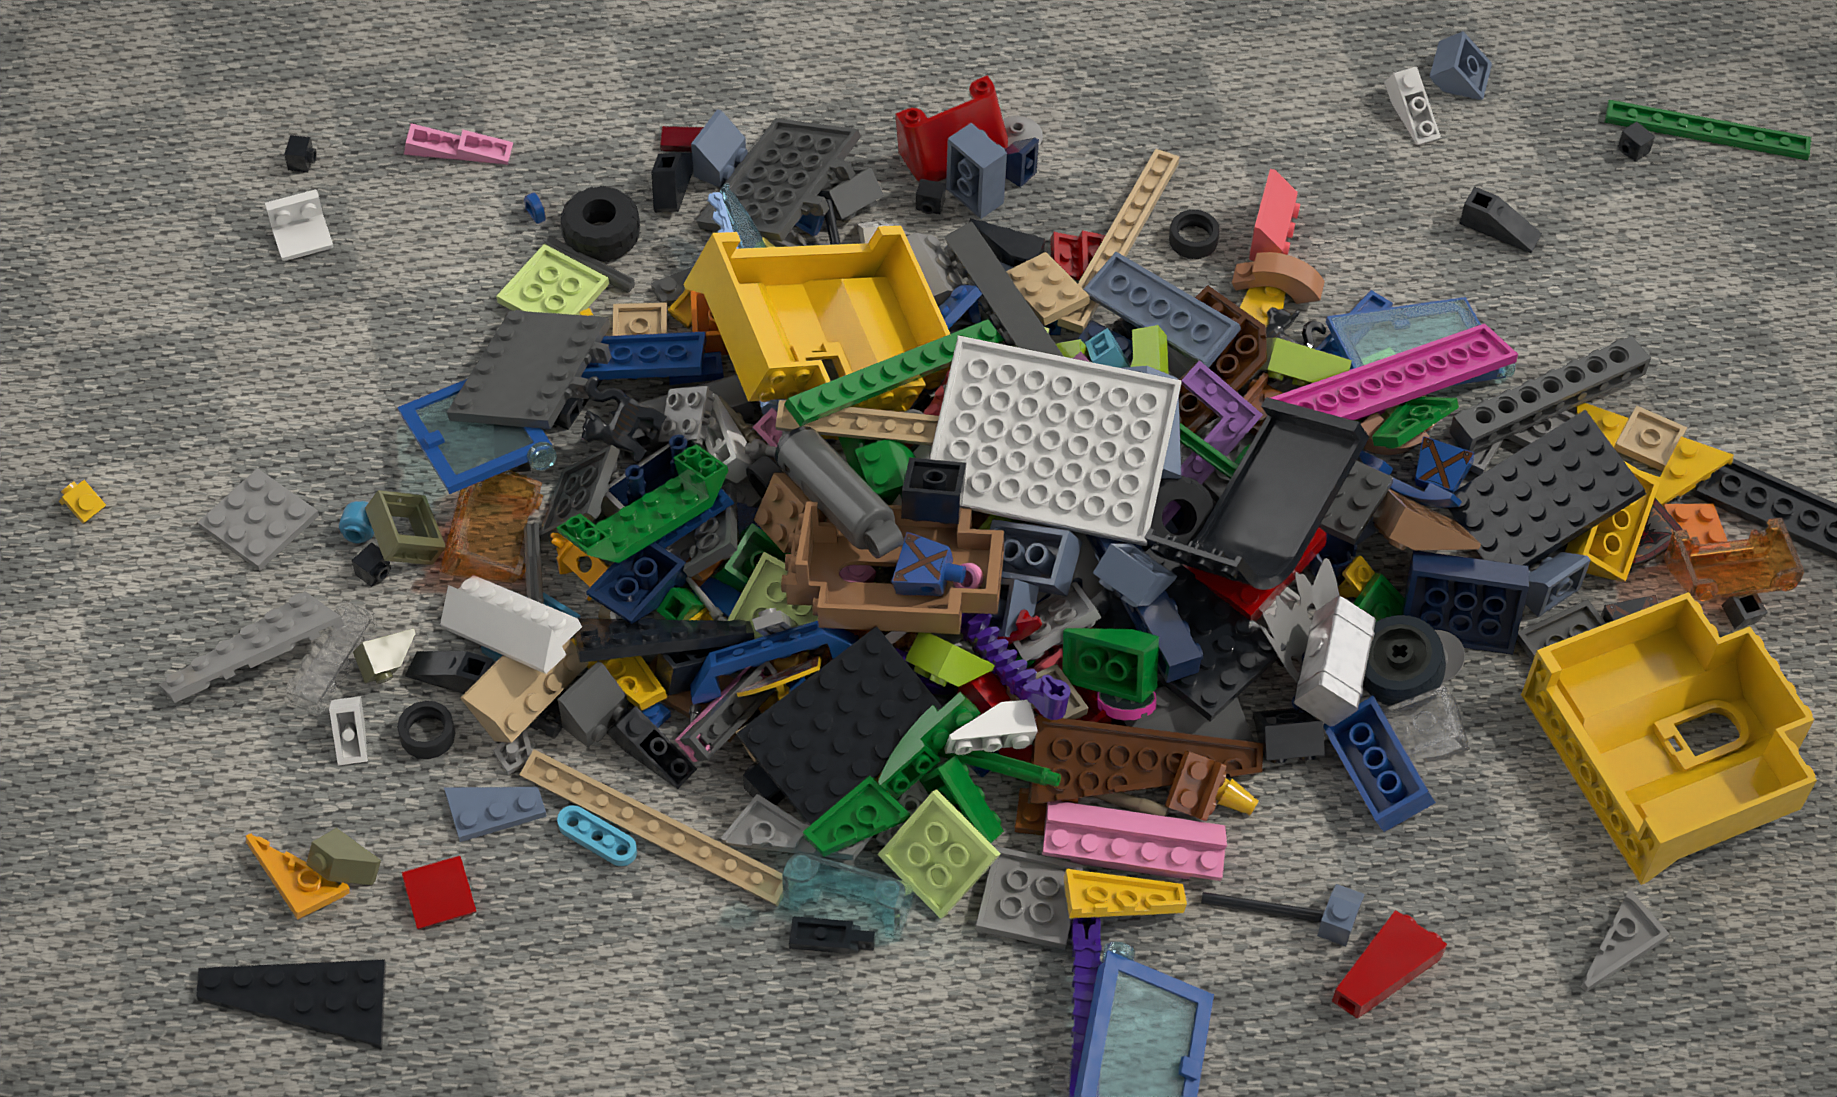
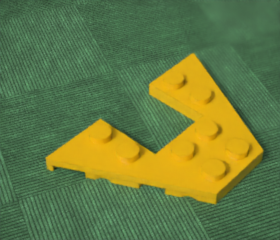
M1587 403L1576 406L1577 414L1584 410L1588 412L1615 449V444L1629 418ZM1681 436L1660 477L1642 472L1660 482L1655 498L1663 506L1675 497H1681L1695 488L1698 482L1709 479L1713 472L1728 463L1730 465L1733 462L1734 455Z

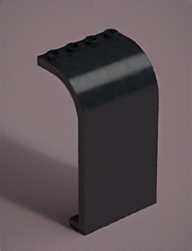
M1266 397L1261 405L1268 416L1200 533L1188 545H1184L1176 536L1172 538L1170 534H1167L1166 538H1161L1154 529L1149 528L1144 538L1152 547L1151 551L1161 558L1262 590L1278 586L1296 568L1370 437L1357 421Z

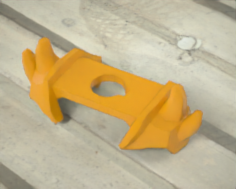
M552 533L550 535L552 544L557 547L558 556L556 560L559 574H568L573 571L591 587L610 567L600 558L585 554L560 533ZM588 556L592 561V567L588 572L584 573L580 569V562L578 560L580 557Z

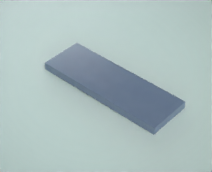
M1116 251L1083 289L1091 300L1137 328L1159 325L1167 335V346L1195 363H1198L1200 360L1208 368L1241 330L1237 322Z

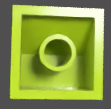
M922 632L918 633L905 661L915 665L914 672L944 687L947 682L959 687L992 671L995 666L931 633Z

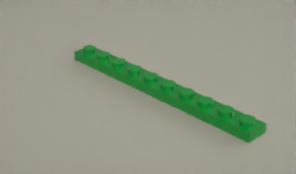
M985 320L789 397L784 406L801 427L950 367L958 336L1002 344L1004 339L989 320Z

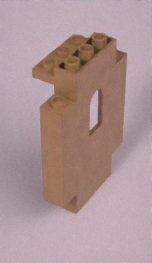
M806 502L804 513H799V519L796 521L795 533L789 534V550H791V554H786L785 571H788L787 575H782L781 591L786 592L787 604L813 606V615L818 616L819 628L872 630L877 626L880 631L960 634L962 613L998 614L1004 558V531L972 529V508H962L959 524H942L940 522H917L901 519L902 505H888L893 510L895 524L901 531L904 540L906 533L909 532L946 545L951 549L953 564L973 563L982 570L983 582L978 589L956 588L953 582L947 581L944 594L941 596L896 594L893 584L848 582L843 580L839 573L844 567L849 565L896 567L902 546L879 559L875 558L869 550H860L853 546L828 518L827 523L819 522L818 502Z

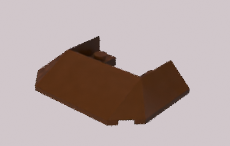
M1207 285L1195 298L1237 322L1241 327V330L1209 367L1211 371L1237 392L1267 362L1266 326ZM1195 363L1179 380H1182L1197 363ZM1181 384L1179 392L1180 423L1196 434L1215 413Z

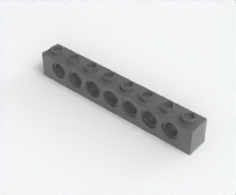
M1633 336L1623 340L1618 339L1610 346L1601 350H1593L1589 355L1579 360L1573 359L1559 369H1551L1543 376L1534 380L1529 379L1519 387L1512 390L1507 389L1497 397L1481 401L1477 406L1468 410H1460L1453 416L1449 433L1462 449L1475 453L1644 376L1651 357Z

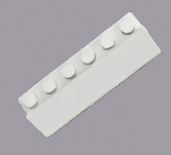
M475 575L465 580L458 589L448 585L440 623L444 629L544 674H547L566 656L562 646L582 628L579 620L573 616Z

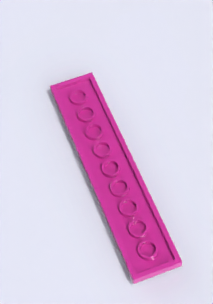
M1484 323L1271 398L1342 418L1356 420L1516 363L1518 353Z

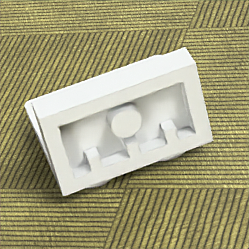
M317 190L265 203L282 261L333 248Z

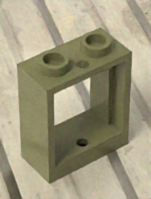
M378 490L365 507L385 561L433 565L445 550V543L426 495ZM392 516L409 518L415 536L398 534Z

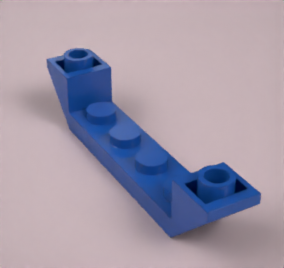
M817 620L710 652L690 685L693 705L701 702L708 703L717 697H721L719 675H730L739 669L749 666L757 667L766 661L776 658H787L793 653L806 649L814 650L827 643L834 659L858 641V635L845 629L819 628Z

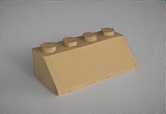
M568 640L562 646L566 656L547 674L503 655L460 698L494 741L512 743L589 664L588 662H579L577 649L572 641Z

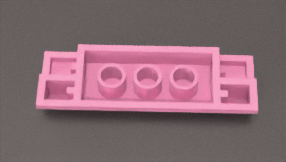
M1061 801L1047 803L1042 855L1071 859L1070 862L1181 879L1196 877L1221 881L1223 878L1225 849L1227 847L1225 825Z

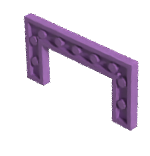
M1200 360L1181 380V384L1221 418V421L1205 437L1204 441L1227 457L1263 414ZM1193 451L1182 463L1181 475L1192 478L1202 485L1216 468ZM1175 501L1169 502L1164 507L1162 513L1164 527L1181 509V506Z

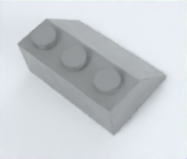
M921 233L906 236L939 307L957 287L962 285V281L954 272L951 261L944 254L940 241L935 236Z

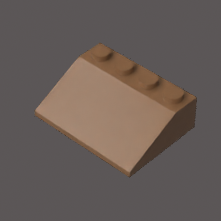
M1390 489L1373 514L1374 526L1379 529L1378 532L1383 534L1384 538L1389 540L1391 545L1401 550H1405L1406 546L1413 550L1479 549L1481 543L1458 522Z

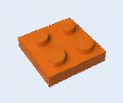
M1714 504L1663 505L1666 511L1687 533V537L1673 546L1676 556L1727 555L1731 550Z

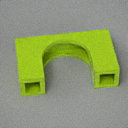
M1159 325L1133 329V361L1131 367L1149 366L1169 374L1167 335ZM1081 339L1056 343L1064 357L1073 359L1081 351L1090 361L1088 349Z

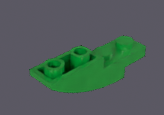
M961 692L940 710L932 705L898 743L878 780L879 785L897 800L941 761L937 752L946 745L951 733L981 714L977 707Z

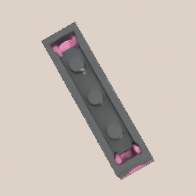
M769 661L757 667H746L721 692V697L715 698L675 739L676 743L693 762L709 760L776 691V687L738 697L736 693L767 676L777 673V670Z

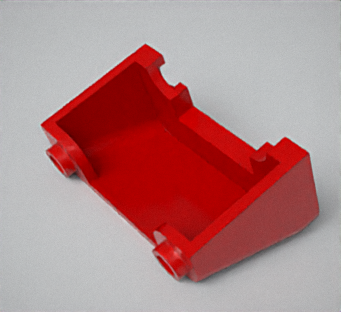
M988 75L971 83L969 94L972 100L927 118L925 113L918 108H908L895 113L898 153L918 182H920V179L938 182L947 178L948 138L970 123L979 130H983L997 145H1001L1003 148L1008 147V136L995 86Z

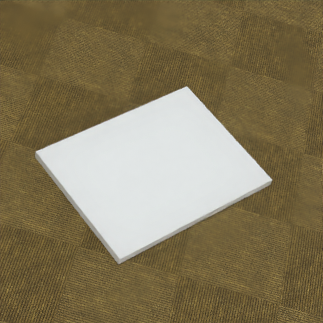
M958 336L929 459L967 463L962 508H972L973 511L1147 546V541L1144 537L1151 527L1182 381Z

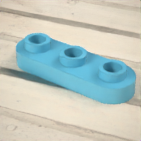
M567 806L559 812L557 817L560 832L566 837L616 866H627L635 860L637 848L631 836L579 806ZM571 821L578 822L574 827L568 825ZM596 835H600L603 837L599 841H594L592 839ZM619 850L627 851L625 855L617 854Z

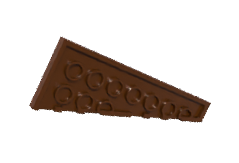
M1036 715L1034 718L1038 731L1032 742L1031 764L1050 768L1052 772L1061 774V781L1058 787L1048 784L1043 786L1029 781L1028 804L1172 786L1185 750L1225 764L1226 778L1259 774L1262 772L1264 744L1065 718L1051 720L1044 716Z

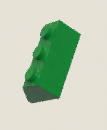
M956 755L945 760L919 779L928 795L938 790L990 844L1004 832L999 816L996 812L990 810L985 802V795L982 789L973 783L969 777L968 767Z

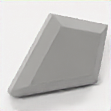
M527 728L512 743L501 742L493 750L494 755L508 775L524 767L532 753Z

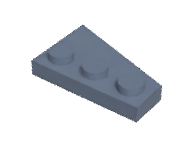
M444 787L460 842L547 817L538 787Z

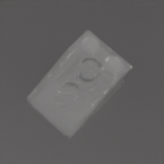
M1445 686L1382 709L1413 764L1443 760L1470 750L1456 699Z

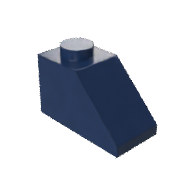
M1034 137L1014 141L1010 146L1004 148L1007 153L1005 178L1020 188L1037 173L1039 139Z

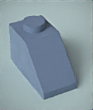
M1336 884L1325 909L1317 936L1346 946L1365 894Z

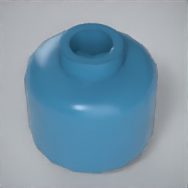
M351 502L343 511L339 522V529L344 538L349 542L362 543L369 541L374 536V531L365 510L368 502Z

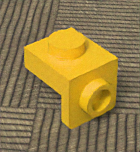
M85 480L81 481L78 485L73 481L61 491L63 496L59 500L62 506L66 504L83 524L106 507V504Z
M1362 556L1355 557L1353 562L1343 571L1345 580L1338 586L1339 596L1343 598H1357L1375 572Z

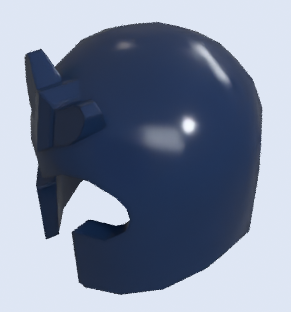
M1327 533L1325 546L1309 563L1311 572L1316 577L1323 560L1327 558L1332 565L1336 581L1340 585L1345 580L1343 571L1353 562L1351 556H1356V543L1352 545Z

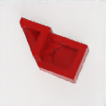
M1021 610L1015 623L1018 630L1013 631L1010 637L998 636L997 639H1006L1009 645L1014 641H1020L1028 637L1042 626L1040 617H1031L1027 610Z

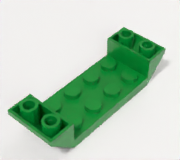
M696 444L674 457L679 476L668 480L664 485L645 494L639 500L623 507L620 511L598 522L596 525L582 514H578L556 527L557 531L588 556L620 563L711 508L729 471L728 466Z

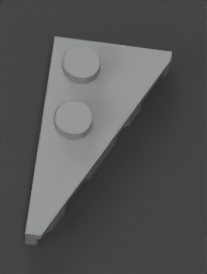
M1632 890L1627 892L1581 985L1585 992L1591 990L1667 940L1670 935Z

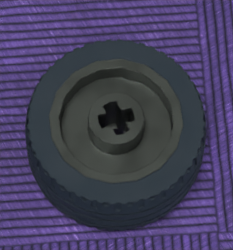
M1397 615L1377 621L1374 627L1375 635L1371 642L1363 681L1365 689L1378 702L1389 707L1410 708L1426 702L1441 687L1446 671L1444 647L1437 632L1425 621L1411 616Z

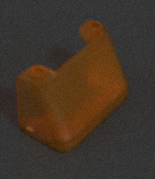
M480 459L474 467L484 464L487 461ZM507 470L461 489L445 545L446 548L443 553L440 572L464 578H471L475 575L484 580L514 583L517 579L521 580L526 571V564L523 563L524 557L519 556L524 538V526L527 524L528 517L533 509L538 510L542 503L543 494H540L542 482Z
M1782 518L1768 519L1767 524L1769 527L1758 533L1757 529L1751 530L1749 539L1701 545L1698 537H1692L1690 540L1687 530L1673 531L1664 557L1669 572L1686 592L1690 593L1694 600L1702 602L1717 598L1781 590L1790 591L1797 587L1804 574V568Z

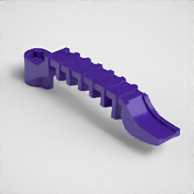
M962 613L960 631L963 634V639L973 646L972 650L974 653L978 652L982 659L995 665L991 672L1000 677V682L1010 688L1011 694H1016L1020 700H1028L1048 719L1058 720L1064 717L1070 697V687L1061 680L1053 679L1050 675H1043L1042 678L1036 679L1037 672L1035 669L1026 670V660L1016 661L1018 652L1016 650H1007L1009 642L1006 639H997L999 628L997 626L988 627L992 617L991 614Z
M1100 917L1073 918L1071 926L1072 957L1075 960L1072 965V972H1074L1072 1004H1074V1009L1071 1014V1020H1074V1025L1071 1030L1073 1044L1070 1048V1055H1073V1058L1070 1061L1069 1097H1074L1098 966L1102 964V961H1100L1102 951ZM1082 923H1086L1087 927L1089 928L1086 939L1085 929ZM1098 1086L1096 1091V1097H1098Z

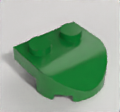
M889 439L855 449L864 479L880 498L899 493L902 498V488L909 457L916 458L913 452L901 442Z

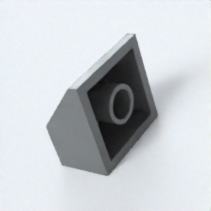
M871 167L853 168L855 175L850 181H840L837 177L833 180L829 179L817 196L824 197L825 200H832L836 219H841L842 222L850 220L856 216V211L861 208L865 210L877 204L876 200L884 196Z
M597 661L558 698L563 729L588 748L595 741H601L607 734L608 728L628 711L626 694L600 661Z

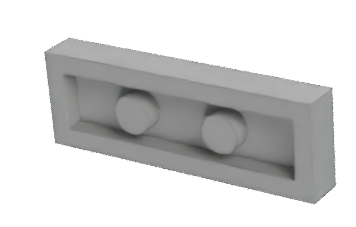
M776 608L759 612V617L752 619L755 631L763 636L797 627L796 622L781 610L776 611Z

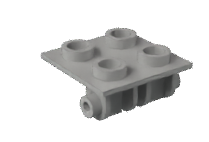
M709 386L669 389L664 415L667 417L661 425L658 442H669L672 436L680 434L687 441H692L691 444L702 446L703 442L707 439L708 428L705 426L710 424V421L704 418L711 417L710 412L715 400L713 391L709 390Z

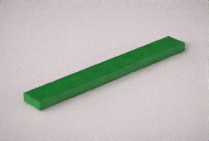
M1608 100L1604 123L1629 127L1633 123L1638 122L1651 132L1807 161L1810 157L1812 137L1615 100Z

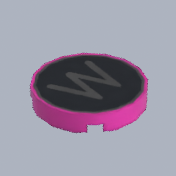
M1153 691L1143 703H1138L1098 692V709L1100 711L1102 709L1105 710L1106 715L1114 719L1137 720L1141 718V714L1147 713L1148 716L1153 713L1156 708V693Z

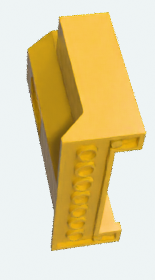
M878 226L870 241L862 244L736 249L741 241L737 232L712 233L683 284L685 289L705 295L748 402H767L777 399L787 400L789 397L830 382L822 363L823 359H832L840 378L950 334L902 226ZM951 366L850 407L905 412L910 409L923 389L931 390L938 388ZM821 435L823 439L834 438L839 440L838 436Z
M1689 592L1536 651L1521 696L1641 885L1649 882L1680 858L1801 810L1817 781L1813 769L1806 765L1798 751L1815 720L1810 708L1803 704L1797 695L1794 685L1783 675L1779 663L1770 656L1764 647L1763 640L1755 634L1750 626L1719 637L1716 627L1710 624L1703 614L1701 605L1693 599ZM1709 713H1718L1731 720L1739 732V738L1698 756L1693 754L1675 727ZM1674 738L1681 750L1676 752L1669 739Z

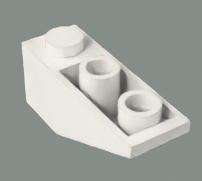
M1413 67L1393 73L1384 83L1392 105L1416 145L1440 139L1441 136L1418 68Z
M1028 700L999 703L951 733L944 748L945 754L956 753L957 755H964L978 750L993 752L1007 747L1022 749L1031 745L1038 731L1031 703Z

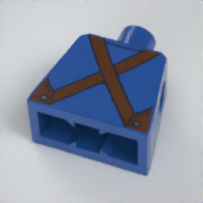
M1424 436L1415 478L1416 486L1426 490L1428 484L1432 483L1454 493L1460 487L1474 462V452Z
M907 532L892 583L896 594L941 596L944 594L947 581L963 583L966 567L953 564V556L948 546Z

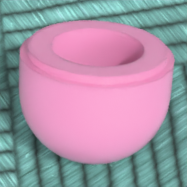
M973 563L961 564L966 567L963 583L953 582L956 588L978 589L983 582L982 570Z

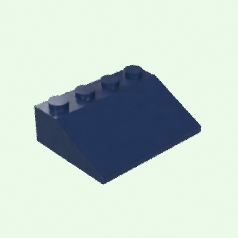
M1413 550L1402 615L1419 618L1428 623L1434 630H1442L1453 634L1460 640L1464 648L1513 655L1529 589V567Z

